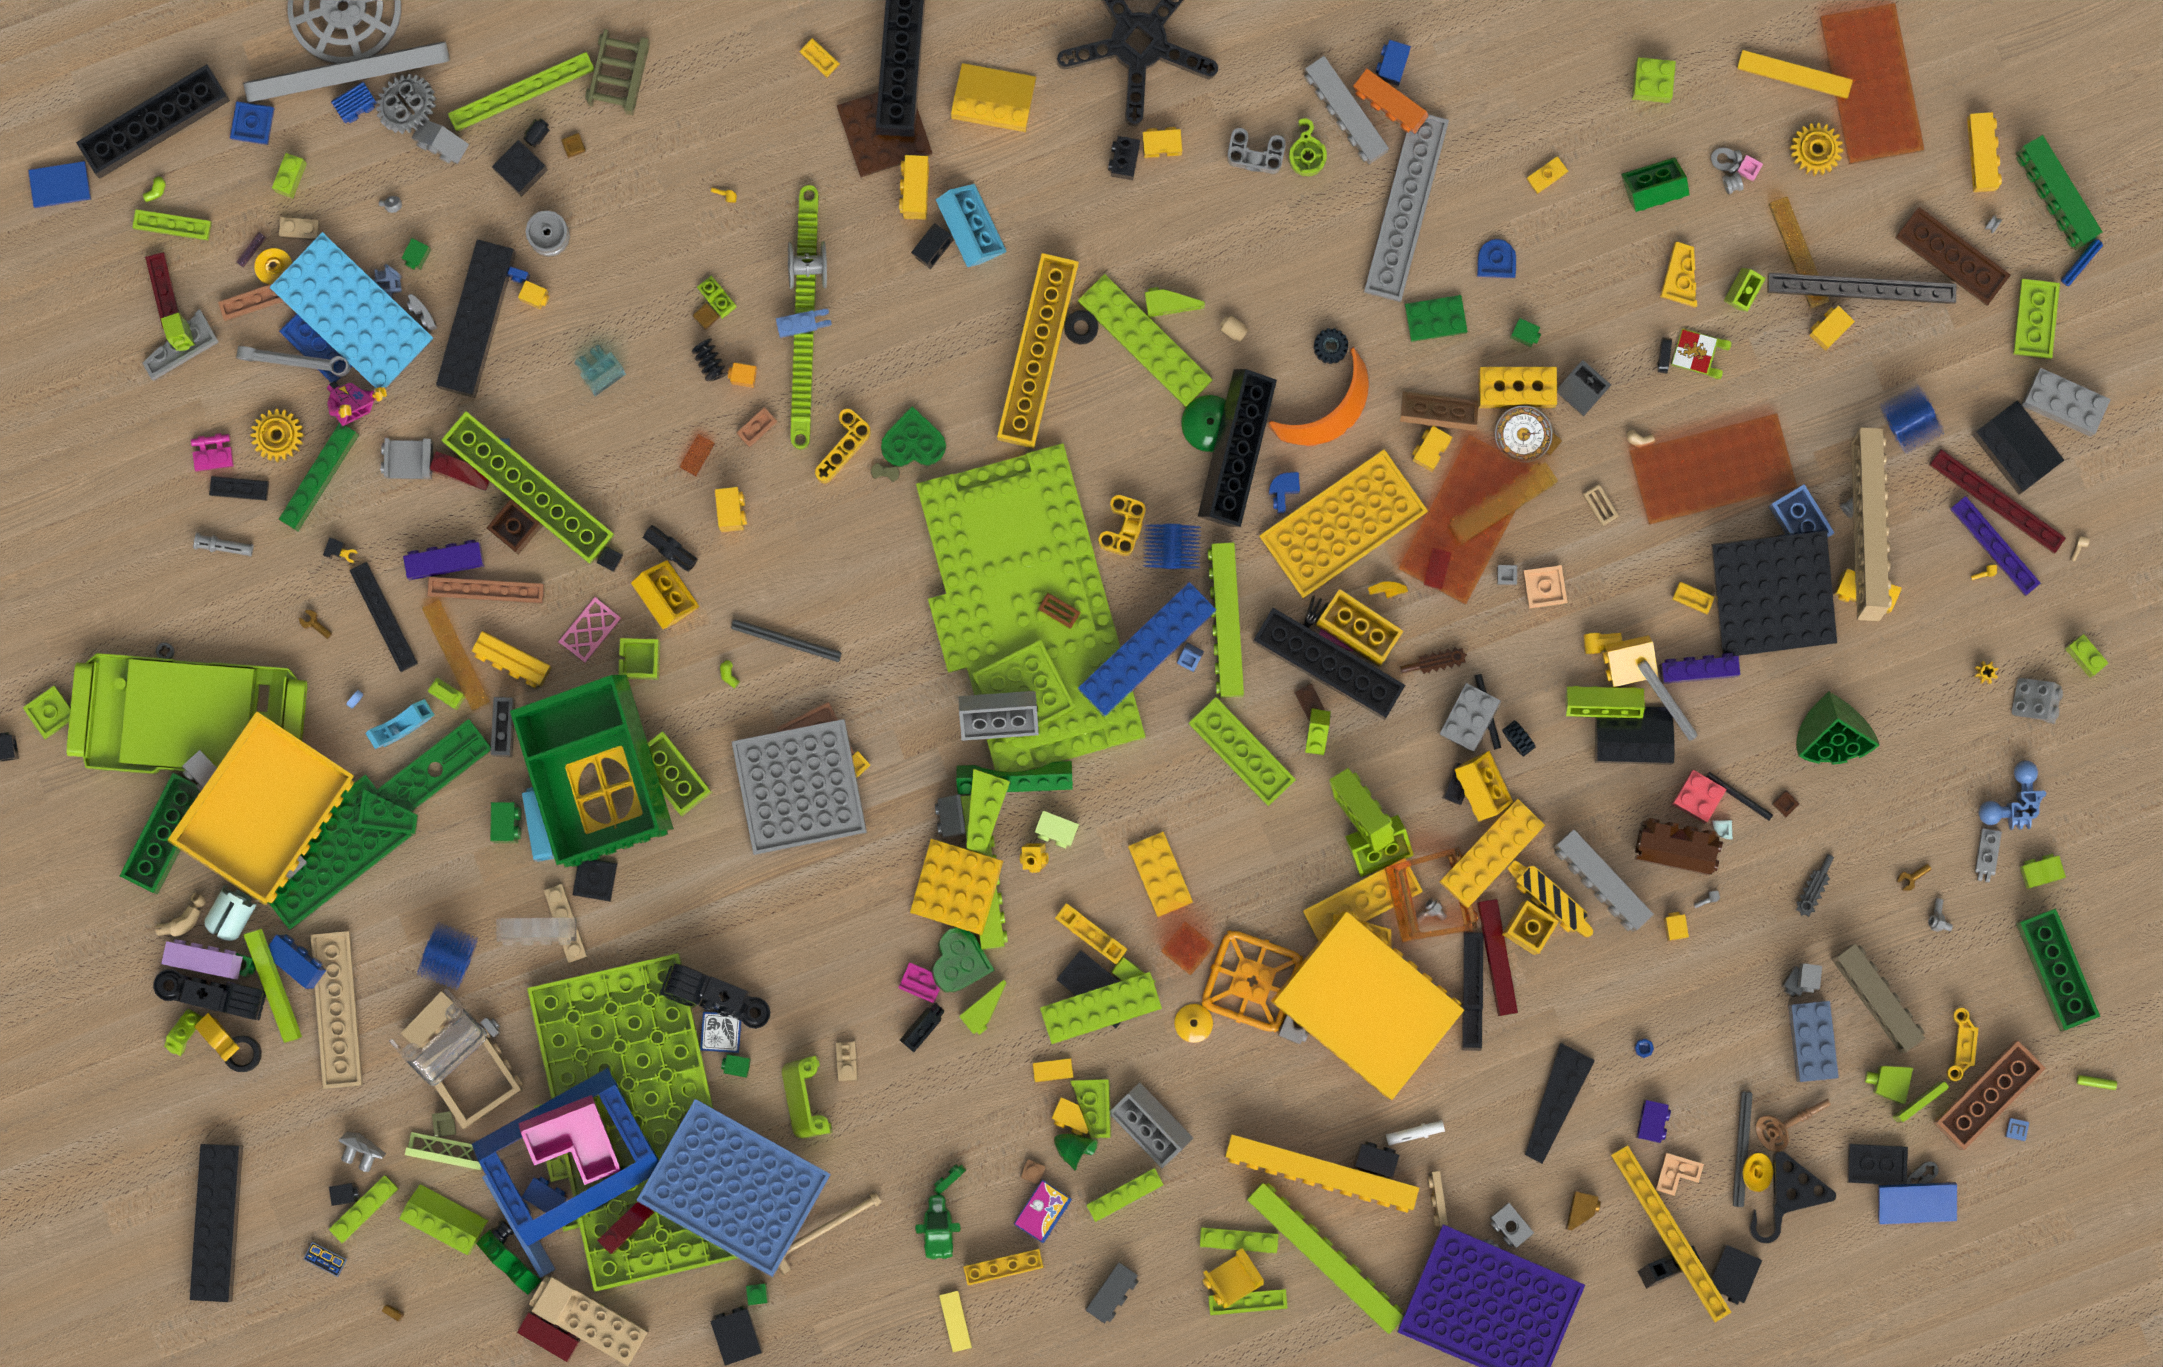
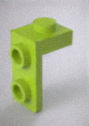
M187 1009L167 1035L164 1047L170 1053L181 1057L185 1052L187 1041L197 1030L194 1026L203 1017Z

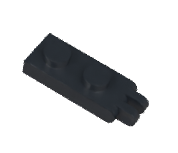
M937 1003L933 1004L931 1008H926L901 1037L900 1041L911 1051L915 1052L941 1022L944 1009Z

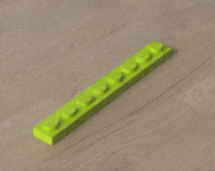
M587 52L452 111L448 115L455 131L458 132L593 72L595 69Z

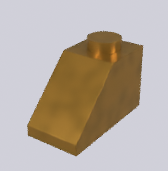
M1574 1191L1566 1230L1572 1231L1595 1216V1212H1599L1601 1201H1598V1196Z

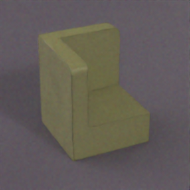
M451 1111L432 1114L435 1137L456 1134L455 1119Z

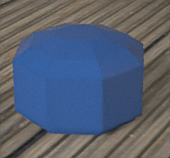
M1642 1039L1637 1041L1634 1049L1636 1055L1645 1058L1651 1056L1654 1047L1651 1041Z

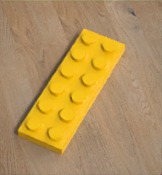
M1516 799L1439 882L1466 908H1469L1542 830L1545 824L1519 799Z
M1403 858L1303 910V913L1319 942L1333 925L1332 913L1341 914L1343 911L1348 913L1352 911L1359 917L1358 920L1366 922L1423 891L1406 858Z

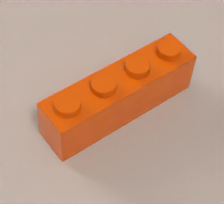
M1368 69L1364 71L1353 86L1356 91L1355 95L1363 101L1367 99L1371 102L1370 106L1377 111L1381 109L1386 113L1385 117L1392 122L1395 120L1401 124L1400 127L1407 133L1411 131L1415 134L1429 116L1426 110Z

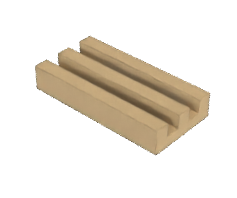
M1600 484L1582 494L1602 527L1619 517ZM1596 490H1598L1599 494L1601 495L1610 512L1612 513V517L1609 516L1601 501L1599 500L1598 496L1596 495ZM1589 494L1592 495V497L1594 498L1595 502L1597 503V505L1599 506L1600 510L1602 511L1603 515L1605 516V518H1606L1605 521L1603 520V518H1602V516L1600 515L1599 511L1597 510L1596 506L1594 505V503L1592 502L1591 498L1589 497Z

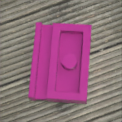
M909 962L899 989L934 1003L940 988L935 984L932 972Z

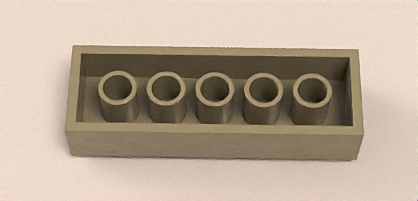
M1849 945L1831 958V960L1900 1053L1909 1051L1925 1039L1923 1036L1924 1030L1919 1024H1914L1910 1011L1907 1008L1903 1009L1900 1005L1901 999L1899 996L1889 990L1888 987L1890 985L1884 977H1880L1876 972L1878 971L1876 965L1866 959L1865 950L1860 945Z

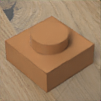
M1027 1160L1021 1178L1039 1185L1046 1166Z

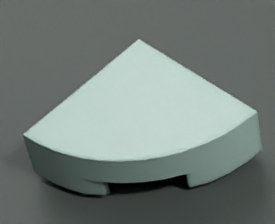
M1732 820L1712 821L1713 829L1720 837L1728 840L1733 839Z

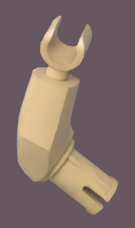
M194 893L191 896V901L194 903L193 907L187 906L182 916L171 920L170 923L157 924L155 928L161 929L155 930L158 936L171 934L177 937L191 930L201 913L198 908L206 903L205 898Z

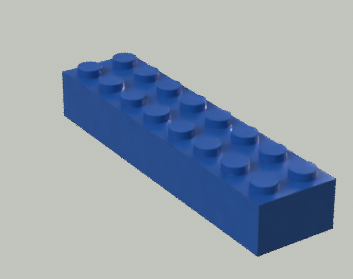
M1189 582L1078 687V691L1105 718L1216 612V609Z

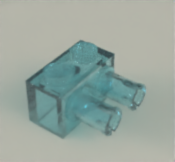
M600 345L595 346L598 353L594 348L590 350V353L597 360L592 366L585 356L579 357L581 362L579 359L575 361V365L582 372L580 375L584 383L595 397L626 375L622 365L611 352L606 354Z

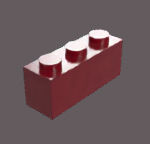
M528 1312L517 1331L521 1336L566 1362H569L580 1343L577 1336L570 1332H564L558 1325L549 1323L532 1312Z

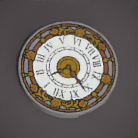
M1527 405L1512 407L1497 422L1495 429L1497 446L1507 458L1522 463L1535 461L1546 453L1552 442L1553 431L1551 422L1546 414L1536 407Z

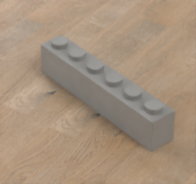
M1325 56L1305 68L1306 75L1304 77L1309 85H1314L1317 97L1325 101L1329 114L1331 116L1335 115L1338 120L1336 122L1338 127L1342 131L1345 130L1349 135L1347 139L1353 147L1356 145L1360 151L1358 155L1362 161H1367L1370 165L1386 154L1389 150L1388 146Z

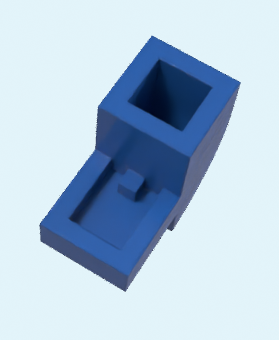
M1299 472L1283 473L1272 481L1269 495H1276V497H1273V508L1277 509V514L1286 512L1285 494H1299Z

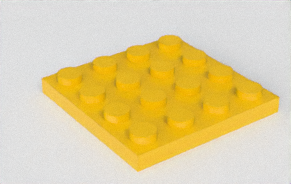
M931 839L910 913L982 935L1003 860Z

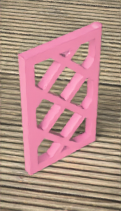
M594 597L558 643L565 646L586 663L621 618L599 601L597 597ZM594 603H597L600 606L601 613L590 614L589 610ZM605 615H612L615 618L610 626H605ZM601 616L602 627L591 628L590 617ZM587 618L588 628L577 630V624L581 619ZM603 630V635L597 642H593L592 631ZM589 632V643L578 644L577 633ZM574 633L575 644L568 645L564 640L569 634ZM590 646V651L583 657L579 653V647Z

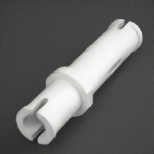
M1442 1120L1429 1124L1421 1123V1126L1386 1134L1388 1145L1391 1146L1421 1137L1428 1138V1135L1445 1132Z

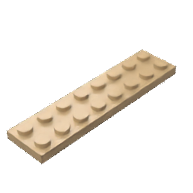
M350 931L311 935L312 958L321 961L322 967L326 969V972L315 986L323 1089L361 1086L363 1083Z

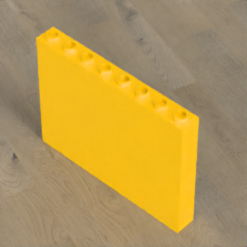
M256 711L172 832L168 842L265 906L268 902L272 904L278 895L275 891L279 886L283 888L289 879L286 875L290 870L294 872L300 862L297 860L301 854L305 856L311 847L308 844L312 838L316 840L322 831L319 828L323 822L327 824L333 815L330 812L334 806L338 808L344 799L341 797L345 790L349 791L355 783L352 781L354 775Z
M1343 911L1271 1002L1387 1099L1393 1100L1463 1013L1464 1009L1460 1007L1462 1003L1454 997L1451 999L1446 995L1447 991L1442 986L1438 985L1436 987L1431 982L1433 979L1429 975L1418 972L1416 970L1418 968L1417 965L1410 960L1406 962L1399 950L1396 948L1392 950L1387 946L1389 942L1382 936H1375L1373 934L1374 930L1366 923L1362 925L1358 921L1359 917L1352 911L1349 913Z

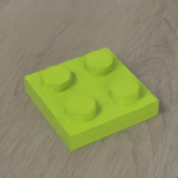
M56 686L51 687L23 707L44 739L49 738L69 724L71 707Z

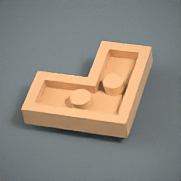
M1666 1153L1655 1190L1675 1196L1680 1178L1699 1183L1704 1164Z

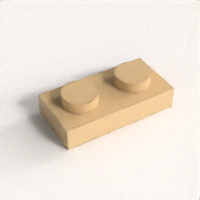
M281 217L279 236L283 238L315 240L319 235L320 221Z

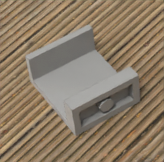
M385 438V443L381 445V453L384 455V462H381V473H384L386 479H432L430 466L433 461V441L431 439L402 441Z

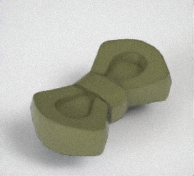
M876 463L871 468V475L874 479L883 476L895 482L900 476L899 469L896 466L888 468Z

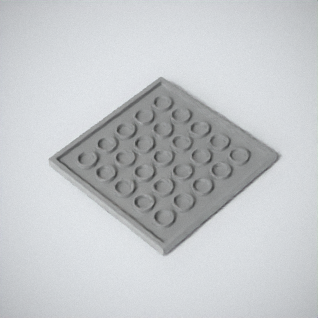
M845 719L731 741L754 855L867 833Z

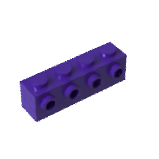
M475 540L464 541V545L458 546L457 543L447 544L442 549L430 547L426 549V552L419 553V550L407 552L408 555L403 556L406 576L409 581L485 567L481 544Z
M1733 653L1722 654L1721 658H1714V655L1702 656L1703 659L1695 660V657L1683 658L1684 661L1676 662L1675 658L1665 659V663L1659 665L1661 683L1670 684L1738 677L1741 675L1739 656H1733Z

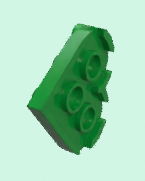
M913 406L885 434L881 444L883 457L887 462L898 467H903L913 461L920 465L931 466L942 459L946 450L943 435Z
M957 927L949 929L938 942L941 957L932 967V976L935 984L943 992L960 991L995 971L977 939L970 931Z

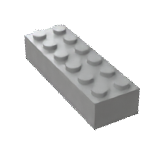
M1575 830L1570 831L1553 847L1556 850L1554 852L1560 860L1565 859L1569 865L1567 867L1575 875L1578 873L1583 878L1581 880L1583 885L1588 889L1592 888L1596 892L1594 896L1601 903L1605 902L1609 906L1607 910L1614 917L1618 916L1622 920L1621 925L1627 931L1631 930L1634 932L1638 930L1654 915Z

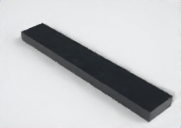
M365 562L349 570L400 672L417 665L418 662L368 563Z

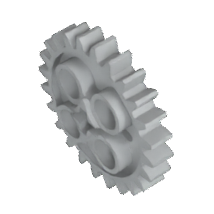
M408 74L407 78L401 75V80L395 77V83L388 82L389 87L382 88L385 91L384 94H378L382 99L376 101L379 105L376 108L379 112L377 116L381 119L380 122L394 133L399 131L403 134L405 130L411 133V128L417 131V125L424 126L423 120L429 121L430 119L427 115L433 114L430 108L436 107L432 102L436 100V97L433 95L435 92L431 88L432 86L418 75L413 77L411 74ZM398 93H400V95L405 99L407 104L413 109V111L415 112L414 115H412V113L407 109L406 105L399 99V97L397 96Z

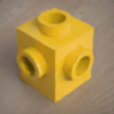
M1026 843L1022 846L1020 863L1023 865V870L1037 873L1046 867L1049 855L1046 853L1045 843Z

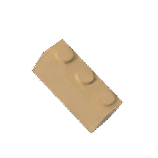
M441 991L401 1034L416 1049H426L432 1042L431 1038L435 1034L439 1035L446 1028L444 1024L448 1020L452 1021L457 1017L460 1007L447 994Z

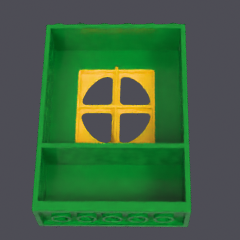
M609 675L510 711L556 865H564V868L579 866L584 861H593L599 859L602 855L614 854L619 849L624 850L634 847V844L649 842L651 838L666 836L668 831L674 829L627 675ZM611 758L619 762L627 770L629 778L625 781L609 785L601 763L602 759ZM589 763H593L601 787L599 790L580 795L579 780L581 774ZM631 786L634 790L633 803L628 814L620 819L614 806L612 793ZM603 796L610 814V823L604 824L593 819L584 809V802Z

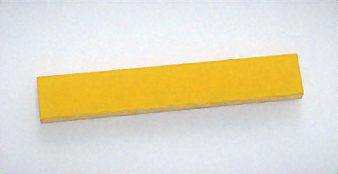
M1742 50L1737 67L1741 71L1848 99L1853 82L1852 79Z

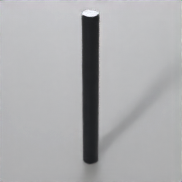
M1482 674L1475 675L1477 688L1487 693ZM1493 718L1488 729L1494 750L1502 747Z
M1710 771L1706 775L1708 779L1727 789L1726 792L1768 821L1773 817L1772 813Z

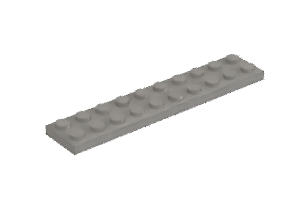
M1429 115L1415 134L1411 131L1409 133L1406 132L1364 293L1398 302L1402 300L1445 138L1448 119Z

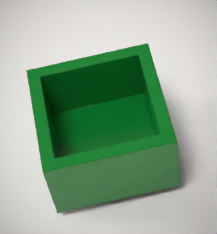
M491 802V842L518 844V839L522 837V829L518 826V820L522 819V809L519 808L518 804L514 802Z

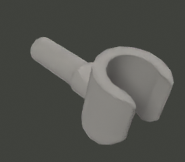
M1719 891L1708 892L1709 898L1695 903V907L1698 908L1707 903L1717 902L1720 899Z

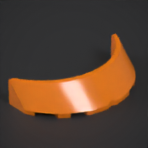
M1354 347L1349 352L1353 357V377L1350 388L1342 402L1327 416L1308 424L1286 425L1270 421L1268 427L1281 441L1296 445L1314 446L1340 437L1348 428L1355 424L1366 404L1369 381L1366 365Z

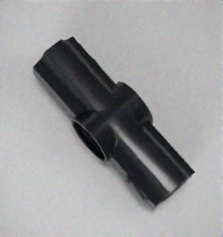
M653 525L647 529L642 537L658 549L660 554L668 560L674 561L687 572L698 561L671 536L668 537Z

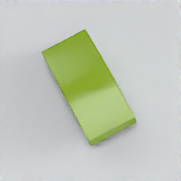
M712 276L697 286L700 293L722 319L737 308L735 303Z
M1122 957L1111 971L1122 981L1145 974L1138 966L1125 957Z

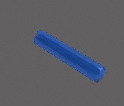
M2095 239L2061 279V282L2066 286H2070L2102 248L2103 243Z

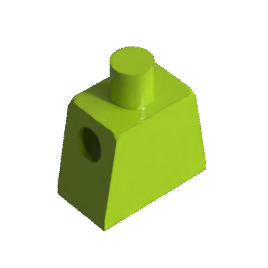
M1879 1066L1877 1073L1866 1072L1865 1083L1875 1085L1873 1093L1899 1104H1906L1913 1068Z

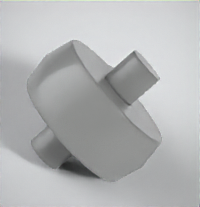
M390 196L385 201L380 200L379 206H384L388 212L393 213L401 209L402 201L397 196Z

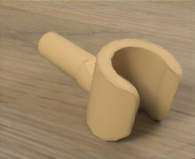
M2081 536L2077 538L2076 549L2071 558L2072 561L2075 562L2081 547H2088V537Z

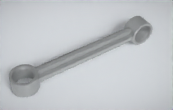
M238 346L236 358L245 361H261L331 371L338 377L346 376L350 371L349 362L341 356H336L330 360L257 350L245 346ZM338 360L346 363V368L341 373H336L333 368Z

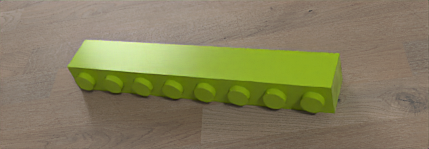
M1234 542L1211 544V549H1208V560H1212V568H1209V579H1213V587H1210V598H1214L1215 606L1213 607L1216 609V612L1212 615L1216 619V625H1212L1213 636H1217V644H1214V655H1218V663H1215V674H1219V682H1216V693H1220V698L1243 697L1244 686Z
M971 795L961 796L966 838L968 837ZM992 835L984 855L997 858L996 854L992 855L991 847H995L994 836ZM997 886L983 934L980 935L982 950L1005 947L1004 943L1008 942L1007 931L1002 930L1005 916L1004 912H1000L999 904H1003L1002 894L997 893Z

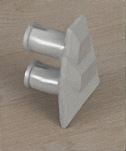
M346 1132L338 1140L347 1145L341 1157L342 1161L351 1164L357 1151L364 1153L358 1166L364 1172L371 1170L375 1158L382 1159L386 1155L384 1151L360 1133Z

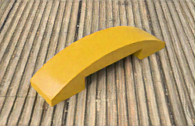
M1067 903L1055 917L1067 929L1116 965L1128 950Z

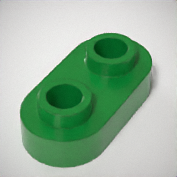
M962 1164L960 1166L954 1165L948 1171L950 1175L945 1180L941 1177L934 1184L936 1188L933 1191L940 1195L967 1169Z

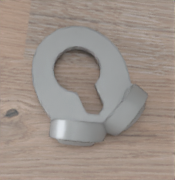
M1718 148L1711 155L1713 166L1718 170L1728 171L1730 174L1739 169V163L1742 161L1740 150L1733 151L1728 148ZM1724 153L1734 163L1726 162L1725 164H1720L1717 161V156Z

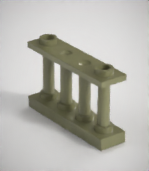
M604 29L603 34L599 36L598 45H600L591 87L590 89L587 88L585 100L592 107L594 100L621 105L626 114L634 115L650 41L648 38L641 37L640 42L636 44L609 38V31ZM607 45L635 51L637 53L636 61L633 60L631 62L605 56ZM603 63L631 69L633 72L632 79L626 80L601 74ZM598 82L626 87L629 90L628 96L620 98L596 92Z

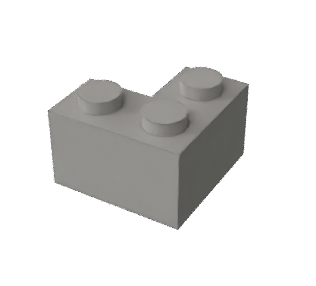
M423 120L424 126L419 124L418 130L412 136V139L417 142L416 146L425 151L428 150L435 155L436 153L440 154V159L448 164L450 162L458 164L469 144L442 125Z

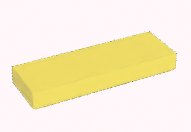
M954 1291L939 1295L952 1351L957 1352L972 1348L959 1292Z

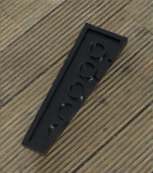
M1562 1043L1558 1047L1553 1068L1525 1152L1526 1156L1543 1164L1595 1060Z

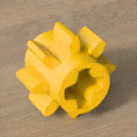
M1982 661V667H1975V670L1978 672L1974 677L1981 679L1980 684L1986 680L1988 684H1991V678H1998L1995 675V671L1998 668L1992 666V661L1988 665H1986L1985 661ZM1989 670L1990 674H1988V676L1983 675V671Z

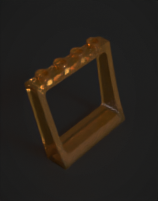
M1459 847L1384 867L1402 943L1478 930V914L1474 911L1473 905L1471 904L1469 908H1466L1459 901L1464 920L1463 926L1421 932L1406 875L1407 867L1442 857L1449 858L1452 868L1463 856L1460 854Z

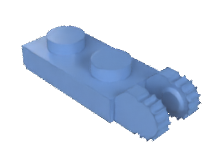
M829 310L808 311L776 318L780 338L816 331L818 328L832 325L831 320H824L818 323L815 321V317L825 316L829 314Z

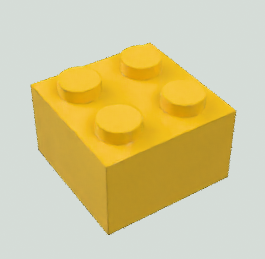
M738 487L715 489L718 527L720 531L744 530V525H747V517L745 511H742V506H745L743 492H740Z
M1526 900L1521 902L1502 935L1532 955L1540 954L1559 921Z

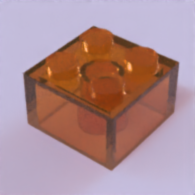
M1185 921L1164 946L1161 953L1191 976L1215 945Z

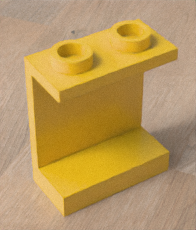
M1243 1248L1236 1251L1235 1257L1211 1272L1204 1271V1279H1202L1205 1287L1208 1290L1211 1288L1213 1291L1215 1302L1218 1305H1222L1224 1309L1264 1284V1279Z

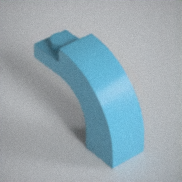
M424 699L412 704L388 722L369 729L365 734L375 749L382 746L386 747L422 726L434 716V713Z

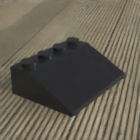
M2018 400L1972 434L2018 495L2064 461Z
M1645 707L1643 718H1595V763L1674 764V721L1666 707Z

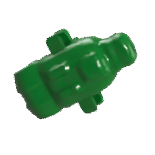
M932 1195L928 1198L929 1206L924 1213L923 1224L916 1225L915 1231L917 1234H924L926 1258L932 1260L938 1258L947 1259L953 1257V1232H960L961 1226L959 1223H952V1215L946 1207V1198L943 1195Z

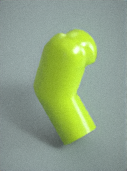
M725 660L720 665L721 679L735 689L740 681L732 676L731 669L733 663Z

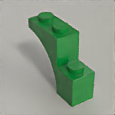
M490 1229L476 1243L488 1259L527 1295L541 1282L535 1272L524 1264L505 1244L499 1241L491 1233Z

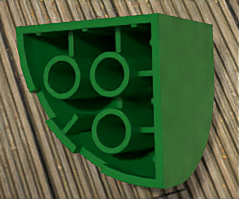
M1830 691L1808 712L1800 726L1796 740V749L1799 757L1820 764V762H1831V765L1848 763L1847 760L1855 757L1862 758L1880 745L1876 734L1867 721L1851 705Z

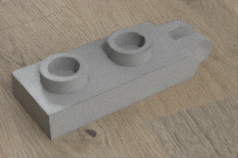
M1981 829L1975 872L1978 873V881H1982L1983 874H1986L1985 882H1990L1991 875H1995L2002 834L2000 831Z

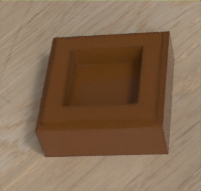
M1787 790L1772 803L1785 818L1800 804Z

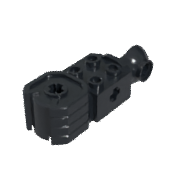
M675 963L673 966H670L660 991V995L682 1005L693 1008L699 1005L707 1010L715 1009L718 1011L717 1014L724 1017L730 1015L742 1021L749 1028H761L770 1019V1008L765 1000L759 997L748 996L749 992L681 964ZM751 1008H754V1009L757 1010V1012H758L757 1018L751 1017V1015H750V1010H751Z
M171 969L161 971L155 977L153 989L155 994L164 1001L174 1000L243 1018L260 1020L266 997L265 991L262 989L233 982H227L226 985L211 982L208 985L206 984L207 980L192 977L191 980V977L181 975L179 972ZM169 980L174 982V988L171 991L166 989V983Z

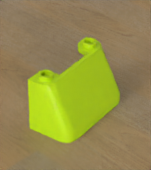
M818 1056L786 1063L782 1068L792 1130L798 1138H809L833 1133L831 1123L824 1116H811L804 1079L812 1078L817 1073L820 1066Z

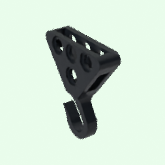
M1775 1152L1773 1154L1774 1232L1769 1237H1762L1758 1234L1756 1230V1210L1753 1209L1752 1220L1749 1224L1750 1234L1760 1243L1774 1242L1780 1236L1784 1214L1832 1202L1836 1199V1193L1785 1152ZM1786 1161L1792 1164V1169L1789 1172H1785L1783 1169V1164ZM1801 1173L1807 1175V1182L1805 1184H1801L1798 1180ZM1817 1185L1823 1188V1193L1820 1196L1814 1194V1188ZM1790 1188L1796 1192L1795 1198L1791 1200L1786 1195Z

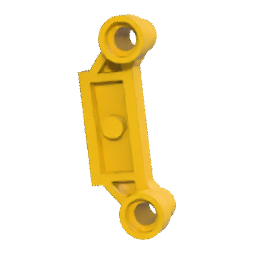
M1965 1008L1956 1009L1952 1015L1958 1025L1954 1064L1946 1072L1948 1079L1951 1081L1961 1080L1963 1073L1970 1066H1975L1978 1028L1974 1027L1970 1021L1969 1012ZM1959 1012L1962 1014L1961 1019H1958L1957 1014ZM1952 1070L1956 1072L1955 1077L1951 1075Z

